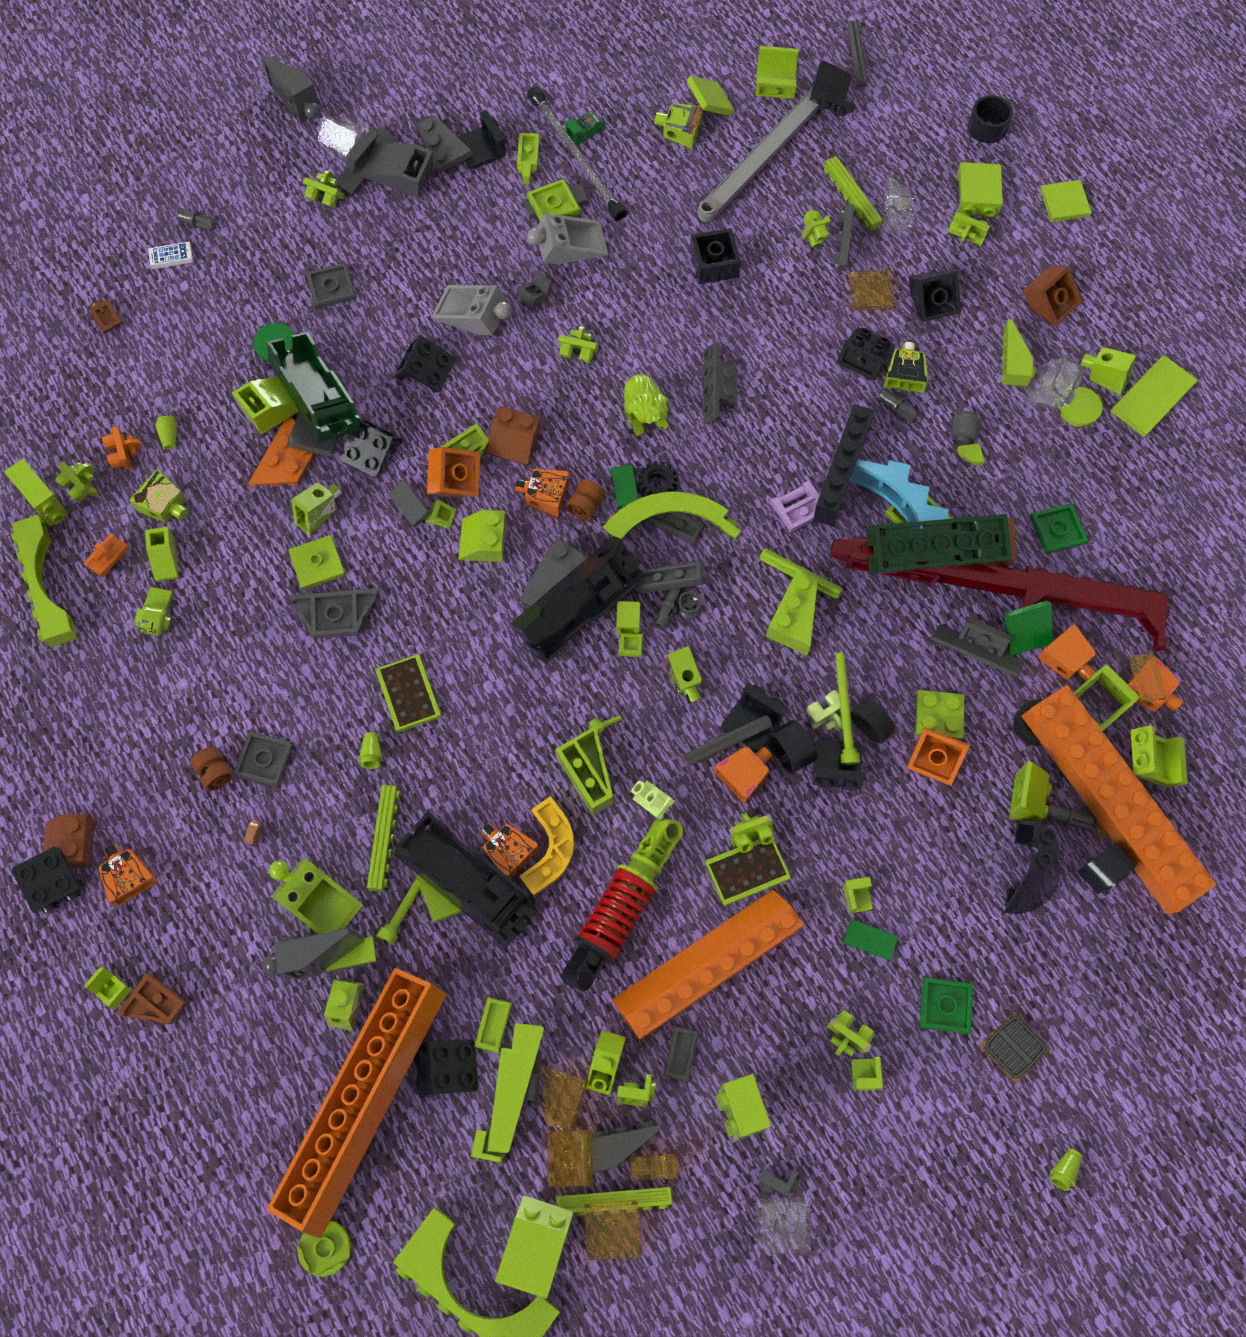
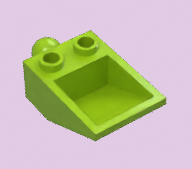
M302 858L291 872H289L287 863L281 860L273 862L269 867V874L273 879L283 880L270 897L318 934L345 929L363 906L362 903L305 858ZM311 872L313 877L306 881L304 878L305 874ZM291 892H295L297 895L293 901L288 899V895Z

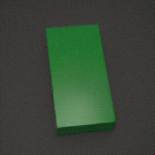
M633 466L612 467L611 476L618 510L638 500Z
M851 919L843 944L890 961L898 936Z

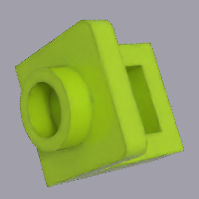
M103 966L85 984L89 991L97 995L112 1010H115L132 991L116 975Z

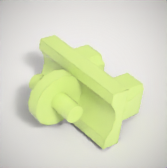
M836 690L825 696L824 700L829 705L825 710H823L818 701L807 707L806 711L811 719L810 725L813 730L828 720L830 722L825 724L827 730L833 727L837 731L843 730L841 715L838 716L841 713L839 693Z
M639 780L631 789V792L635 795L633 800L659 820L663 818L664 813L669 811V806L675 802L649 781L643 783Z

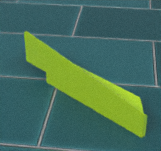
M515 1023L512 1049L501 1048L487 1151L508 1153L510 1150L544 1031L542 1026Z

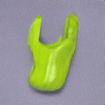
M634 375L626 382L624 387L625 416L633 426L637 436L644 433L642 423L651 424V422H656L657 427H663L665 431L668 427L665 418L667 417L668 407L666 405L670 401L669 398L662 394L659 387L647 375Z

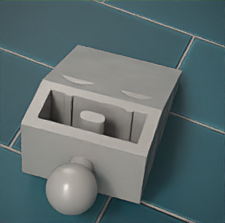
M545 213L537 227L527 232L528 242L532 245L539 244L543 263L563 264L608 256L600 221Z
M447 285L431 319L478 335H493L500 320L509 318L512 309L497 285Z

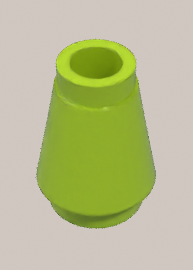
M172 416L158 417L157 423H155L164 450L176 448L178 423Z
M374 732L364 734L358 760L361 763V767L365 769L378 768L380 762H382L378 734Z
M1068 1149L1050 1171V1181L1058 1188L1069 1191L1071 1187L1075 1186L1083 1156L1074 1149Z

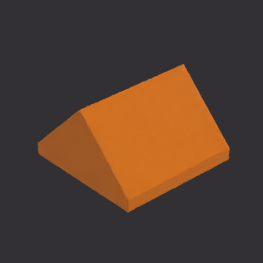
M924 727L917 739L907 768L951 786L970 745Z

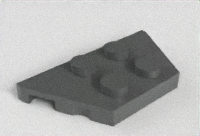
M377 588L289 595V599L312 638L319 639L359 635L379 593Z

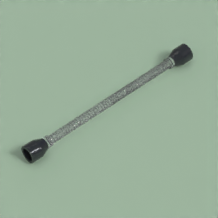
M539 86L531 87L527 92L528 99L545 114L605 199L612 218L616 222L625 218L628 214L627 209L610 194L549 108Z

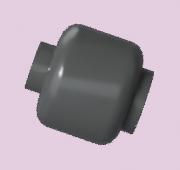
M964 410L954 416L951 435L957 439V443L967 445L970 441L978 439L982 424L978 414Z

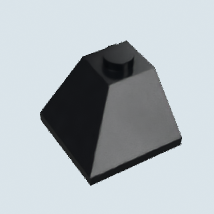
M958 271L927 272L909 276L910 295L921 322L961 313Z

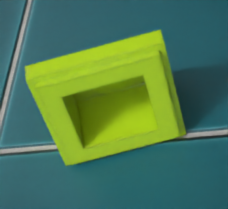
M436 500L432 503L431 513L427 516L425 522L450 529L457 509L440 500Z

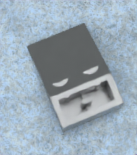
M375 143L361 172V176L418 198L432 168L433 151L415 144Z

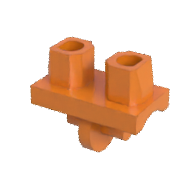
M112 427V434L102 437L107 451L117 449V452L107 455L108 463L112 469L122 466L125 470L132 469L128 453L132 457L137 456V451L142 448L141 441L133 438L132 435H127V440H125L124 435L120 434L119 427Z
M110 533L101 544L96 543L94 545L96 550L85 560L84 565L103 578L111 571L113 565L119 559H122L130 547Z

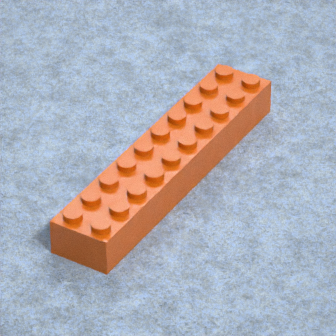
M1065 685L1039 702L1021 716L1112 841L1118 843L1126 856L1136 865L1134 871L1168 915L1180 912L1217 885L1068 685Z
M394 968L266 1209L267 1211L304 1233L318 1238L322 1237L447 993L425 980Z

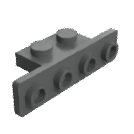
M378 127L375 132L370 130L367 135L363 134L357 142L358 146L355 149L351 148L347 153L346 168L336 179V186L351 196L365 179L361 176V172L375 143H394L396 138L382 127Z
M716 341L707 347L703 353L704 407L702 413L704 415V424L707 425L719 417V403L726 406H735L737 404V367L719 360V343Z
M968 617L961 633L938 625L933 641L954 649L965 656L979 660L986 665L1002 670L1006 674L1019 677L1024 661L1004 653L1012 635Z

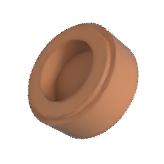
M251 820L246 831L245 843L250 845L257 843L262 829L261 822Z

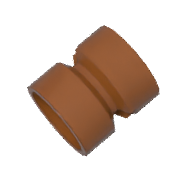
M582 479L575 489V494L568 500L566 509L572 515L584 521H590L595 513L596 506H599L605 497V491L597 483L588 479Z
M216 746L207 747L199 751L190 760L189 764L194 772L200 775L199 780L207 791L219 789L234 777L228 764L223 762L224 758Z

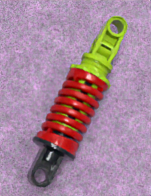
M665 818L661 820L656 819L645 838L639 844L636 853H633L630 857L629 865H618L617 871L612 877V882L607 885L608 890L603 892V898L598 900V906L593 908V914L589 915L588 922L583 925V930L581 929L573 939L578 948L562 972V980L566 985L580 991H586L591 988L605 963L610 965L615 963V959L620 952L618 946L625 944L623 938L629 937L630 932L628 930L634 929L635 925L633 922H637L640 919L638 914L644 912V907L641 904H649V899L658 891L654 880L656 876H660L663 865L667 862L672 850L682 837L683 827L680 822Z

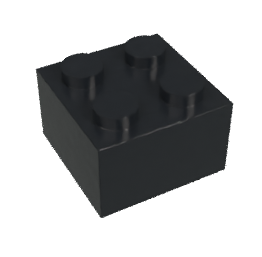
M732 228L691 235L690 253L699 284L739 277L741 260Z

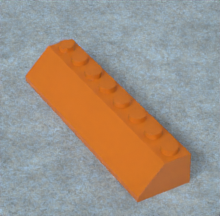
M772 889L611 1000L637 1040L641 1042L801 931L804 923L791 905Z

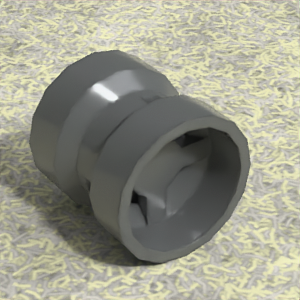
M693 591L684 592L679 598L678 613L683 619L693 620L700 613L701 598Z

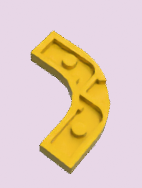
M551 796L531 809L532 814L547 833L549 848L546 855L537 864L519 876L533 897L548 888L564 874L573 855L574 838L571 825Z

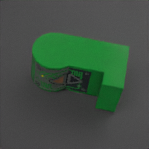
M590 111L584 117L575 121L572 118L565 122V135L577 146L603 131L605 123L595 111Z

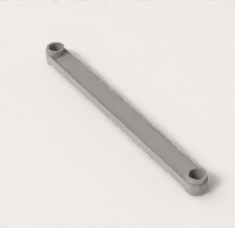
M812 88L707 198L700 203L698 217L701 221L711 222L816 113L820 107L809 100Z

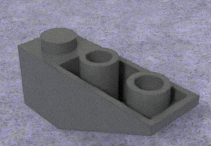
M654 1121L639 1124V1129L629 1131V1126L613 1129L614 1134L604 1136L603 1131L588 1134L589 1139L583 1141L589 1174L616 1168L661 1130V1126H655Z

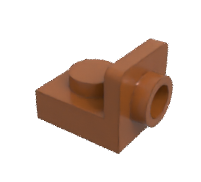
M108 299L104 302L103 300H98L91 305L92 308L89 309L90 314L94 317L103 333L122 324L120 317Z

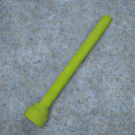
M838 652L835 655L845 748L842 750L843 754L840 755L841 765H853L860 763V753H857L853 742L845 655L842 652Z
M416 879L389 925L386 924L384 928L381 927L376 935L377 938L382 941L383 939L388 941V944L392 946L398 939L397 934L399 931L397 929L420 891Z

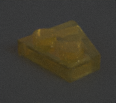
M541 1065L540 1072L543 1074L544 1089H542L543 1100L546 1103L544 1110L545 1121L547 1124L572 1132L588 1081Z

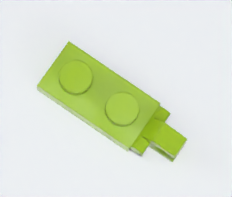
M519 133L517 169L518 173H522V184H531V174H536L538 167L540 136L536 133Z

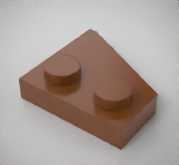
M146 973L117 1014L119 1016L173 1024L187 1005V1002L151 973Z

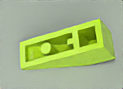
M1008 319L1003 330L1002 384L1028 387L1030 381L1035 378L1036 367H1033V357L1012 319Z

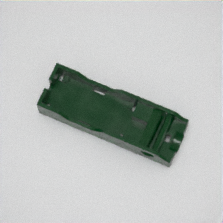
M308 331L291 335L292 348L290 350H285L284 338L267 342L270 365L318 443L360 431V417L357 414L353 400L334 371H329Z
M1007 514L883 524L865 529L867 547L873 546L874 548L873 555L868 556L870 575L990 564L1012 560ZM923 526V529H912V527ZM926 561L927 564L917 565L915 562Z

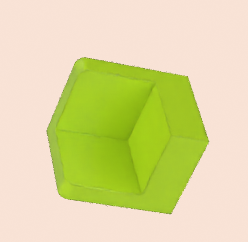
M618 601L616 634H620V632L639 634L640 602Z
M870 877L845 881L842 886L849 914L872 910L873 906L869 894V889L872 887Z
M880 1057L853 1059L851 1061L854 1091L883 1089Z
M476 1130L471 1157L503 1163L505 1153L487 1151L490 1133Z

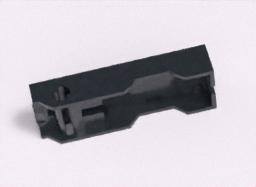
M612 536L511 622V625L532 654L547 664L564 649L566 641L586 623L599 619L639 584L640 577L644 573L626 551L623 540Z
M429 811L415 824L413 833L410 834L408 832L395 846L394 856L505 948H508L513 940L526 928L540 908L529 893L485 857L475 854ZM513 917H516L517 920L514 923H512L511 919Z

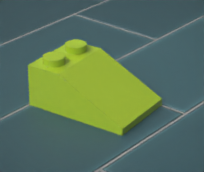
M523 1195L495 1282L547 1299L574 1212Z

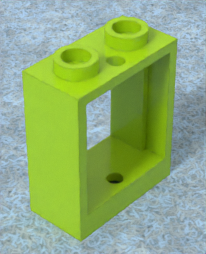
M23 458L4 471L49 527L61 523L65 516L68 515L54 494Z
M1107 664L1073 692L1079 698L1098 681L1122 705L1101 725L1097 723L1102 731L1108 728L1141 698Z

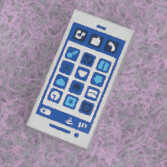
M190 241L148 248L152 269L193 262Z

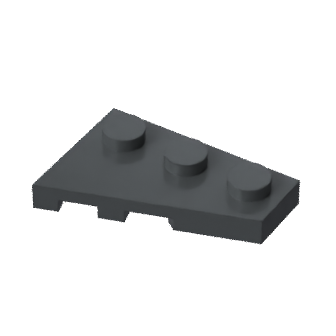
M435 115L417 124L427 149L433 151V164L438 173L474 155Z
M846 203L844 211L840 210L839 223H841V230L838 231L836 243L839 244V251H835L834 264H837V271H845L847 267L854 204Z

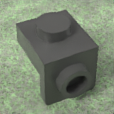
M537 271L532 282L518 288L517 295L524 302L533 306L548 298L553 282L540 271Z
M794 1169L791 1170L786 1182L765 1170H762L757 1178V1181L762 1183L760 1186L762 1190L773 1196L777 1192L784 1197L788 1193H794L800 1180L796 1178L799 1172Z

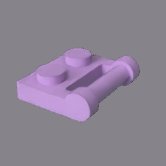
M807 481L802 484V487L780 498L775 497L771 499L770 504L791 533L813 521L816 504L820 495L811 482ZM805 494L809 496L787 508L784 507L787 503Z

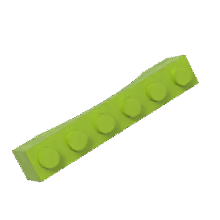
M39 515L12 523L14 532L11 533V536L19 548L16 554L19 562L24 567L21 573L24 581L29 585L27 595L30 602L34 604L35 609L32 610V614L40 626L37 633L41 642H46L52 648L78 639L72 618L66 611L51 602L44 588L42 578L43 561L51 543L46 523Z

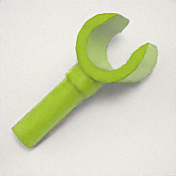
M618 715L601 722L596 717L590 721L588 728L591 729L596 726L598 734H600L609 725L622 721V718Z

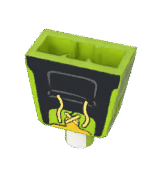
M905 342L902 349L894 350L884 382V388L924 393L928 383L925 354L915 351L914 343Z

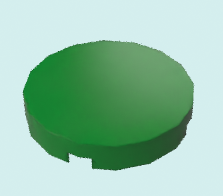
M267 324L255 334L253 339L254 350L259 358L269 362L267 342L284 338L285 350H290L292 348L291 335H294V333L284 324Z

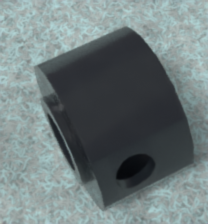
M987 95L979 98L974 104L968 122V131L971 136L983 143H995L1003 139L1013 116L1012 106L1007 100L996 95Z
M793 719L767 735L771 750L788 773L793 774L817 760L818 755L815 745L808 732L797 720Z
M1115 843L1077 872L1090 885L1095 895H1098L1104 890L1108 891L1130 875L1129 872L1136 865L1126 856L1120 845Z

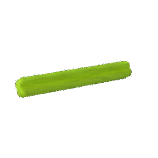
M764 549L759 559L762 562L791 577H794L796 571H799L817 579V590L833 599H838L842 592L841 587L768 549Z

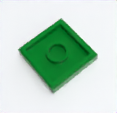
M1073 503L1030 514L1045 554L1085 545L1089 542Z
M1049 601L1005 612L1006 633L1012 635L1007 645L1009 655L1012 656L1044 647L1053 642L1052 604Z
M923 977L919 1028L970 1035L973 983Z

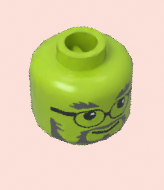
M146 604L142 609L139 608L137 610L134 625L138 627L140 633L159 637L163 634L164 630H169L171 617H167L168 613L165 608Z

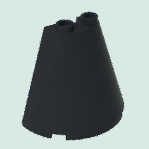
M1017 820L1014 843L1037 848L1038 850L1037 853L1031 854L1029 869L1018 888L1007 889L1004 913L1023 914L1033 911L1046 903L1057 887L1060 873L1057 836L1053 829L1048 828L1042 823Z

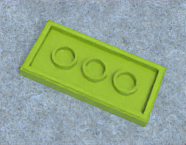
M1163 355L1120 399L1110 412L1146 437L1198 380Z

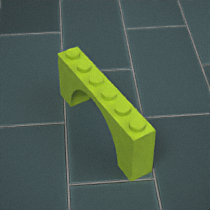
M433 1208L393 1261L397 1266L395 1271L407 1281L409 1278L413 1279L418 1284L416 1289L426 1298H429L431 1295L439 1301L436 1306L443 1313L449 1316L452 1312L460 1319L457 1324L469 1334L473 1330L480 1337H543L560 1313V1310L545 1298L537 1296L523 1310L500 1318H488L474 1314L456 1300L447 1284L444 1257L449 1237L457 1224L439 1209Z

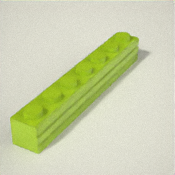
M834 156L826 160L824 165L825 173L830 175L832 183L835 182L837 190L842 192L844 200L854 204L857 218L862 220L864 228L873 231L881 227L882 218L838 157Z
M382 785L367 883L369 891L384 892V888L388 886L386 873L390 872L388 859L392 857L390 845L394 843L392 831L396 828L394 817L395 814H398L397 800H400V791H398L397 786Z
M671 1187L556 1196V1206L577 1213V1216L587 1215V1212L593 1211L595 1215L603 1214V1210H610V1213H619L620 1209L625 1208L626 1212L636 1211L637 1207H642L643 1210H652V1206H659V1209H667L669 1205H672Z

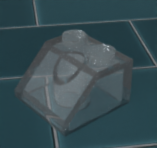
M323 117L317 141L323 143L324 148L341 152L340 155L346 158L351 148L355 149L358 146L359 138L363 134L367 135L370 130L345 117Z
M889 173L882 199V232L907 234L909 226L912 227L914 214H910V210L913 208L914 199L910 197V188L893 173Z
M1068 354L1042 364L1036 368L1035 378L1030 381L1022 400L1052 409L1067 406L1074 400V394L1082 381L1081 378L1085 369Z
M810 1197L754 1199L757 1255L810 1253L812 1226Z

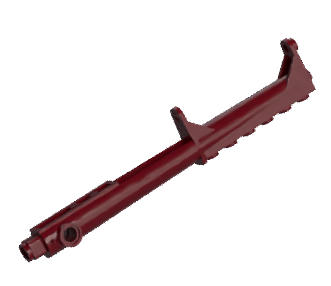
M852 536L851 540L833 539L830 557H834L835 560L846 561V568L870 572L868 556L873 555L874 548L873 546L867 547V540L863 537ZM926 561L915 562L917 565L927 564ZM980 564L881 574L933 585L939 582L1018 596V609L1049 601L1057 605L1136 618L1152 636L1153 651H1164L1168 642L1167 637H1164L1166 619L1170 613L1168 595L1161 594L1157 590L1145 591L1135 586L1115 585L1114 582L1110 581L1099 582L1093 581L1089 577L1078 578L1068 573L1057 574L1048 572V570L1043 568L1033 569V566L1029 565L1024 571L994 564Z

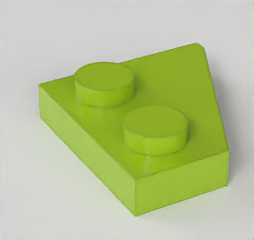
M476 423L441 447L480 452L481 459L488 446L489 439Z

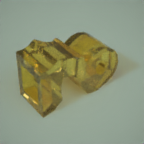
M677 1154L629 1158V1162H631L630 1180H658L659 1177L678 1179Z

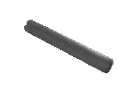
M855 20L848 23V33L856 82L858 86L867 85L868 77L859 23Z
M764 715L685 753L686 761L689 765L696 764L771 728L772 722L768 715Z

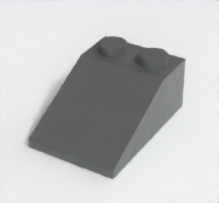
M557 538L544 555L520 601L531 606L588 557Z

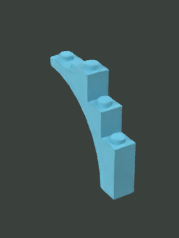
M857 460L850 482L866 487L885 498L900 512L907 522L947 519L949 509L927 505L929 487L907 482L910 465L890 460L888 465ZM923 526L912 527V529H923Z

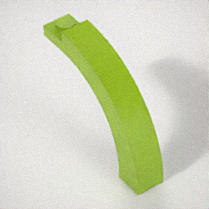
M662 492L640 498L620 509L602 527L610 535L622 539L634 526L649 517L662 513L682 512L708 520L733 539L741 532L737 529L739 525L729 517L727 520L723 518L729 510L708 498L686 492Z

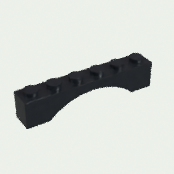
M856 404L853 405L816 504L813 521L835 527L855 465L867 439L875 410Z

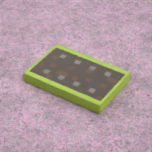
M419 654L375 669L397 733L441 718Z
M760 839L752 842L753 849L751 851L741 853L738 848H735L704 862L724 907L791 879L775 841L768 845H762Z

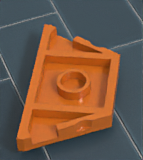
M292 417L286 419L278 430L249 481L251 487H257V485H298L316 453L288 447V440L295 424Z

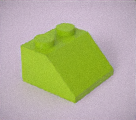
M481 510L462 519L458 560L503 562L507 524L505 511Z
M1027 761L1015 775L1009 819L1040 823L1047 817L1049 807L1045 805L1046 797H1049L1052 783H1049L1050 774L1033 762Z

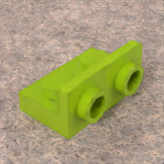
M646 1074L644 1089H639L640 1085L635 1083H624V1086H618L617 1103L647 1107L648 1101H653L656 1082L651 1081L652 1075Z

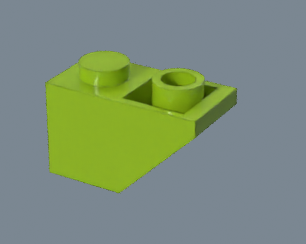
M168 526L145 530L146 550L155 581L178 579L176 542Z
M601 1030L586 1089L610 1096L626 1037Z

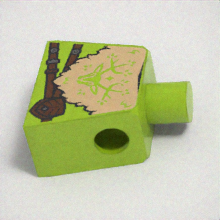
M156 470L129 500L138 512L164 523H167L172 516L183 520L188 515V509L182 506L186 501L183 494L159 470Z

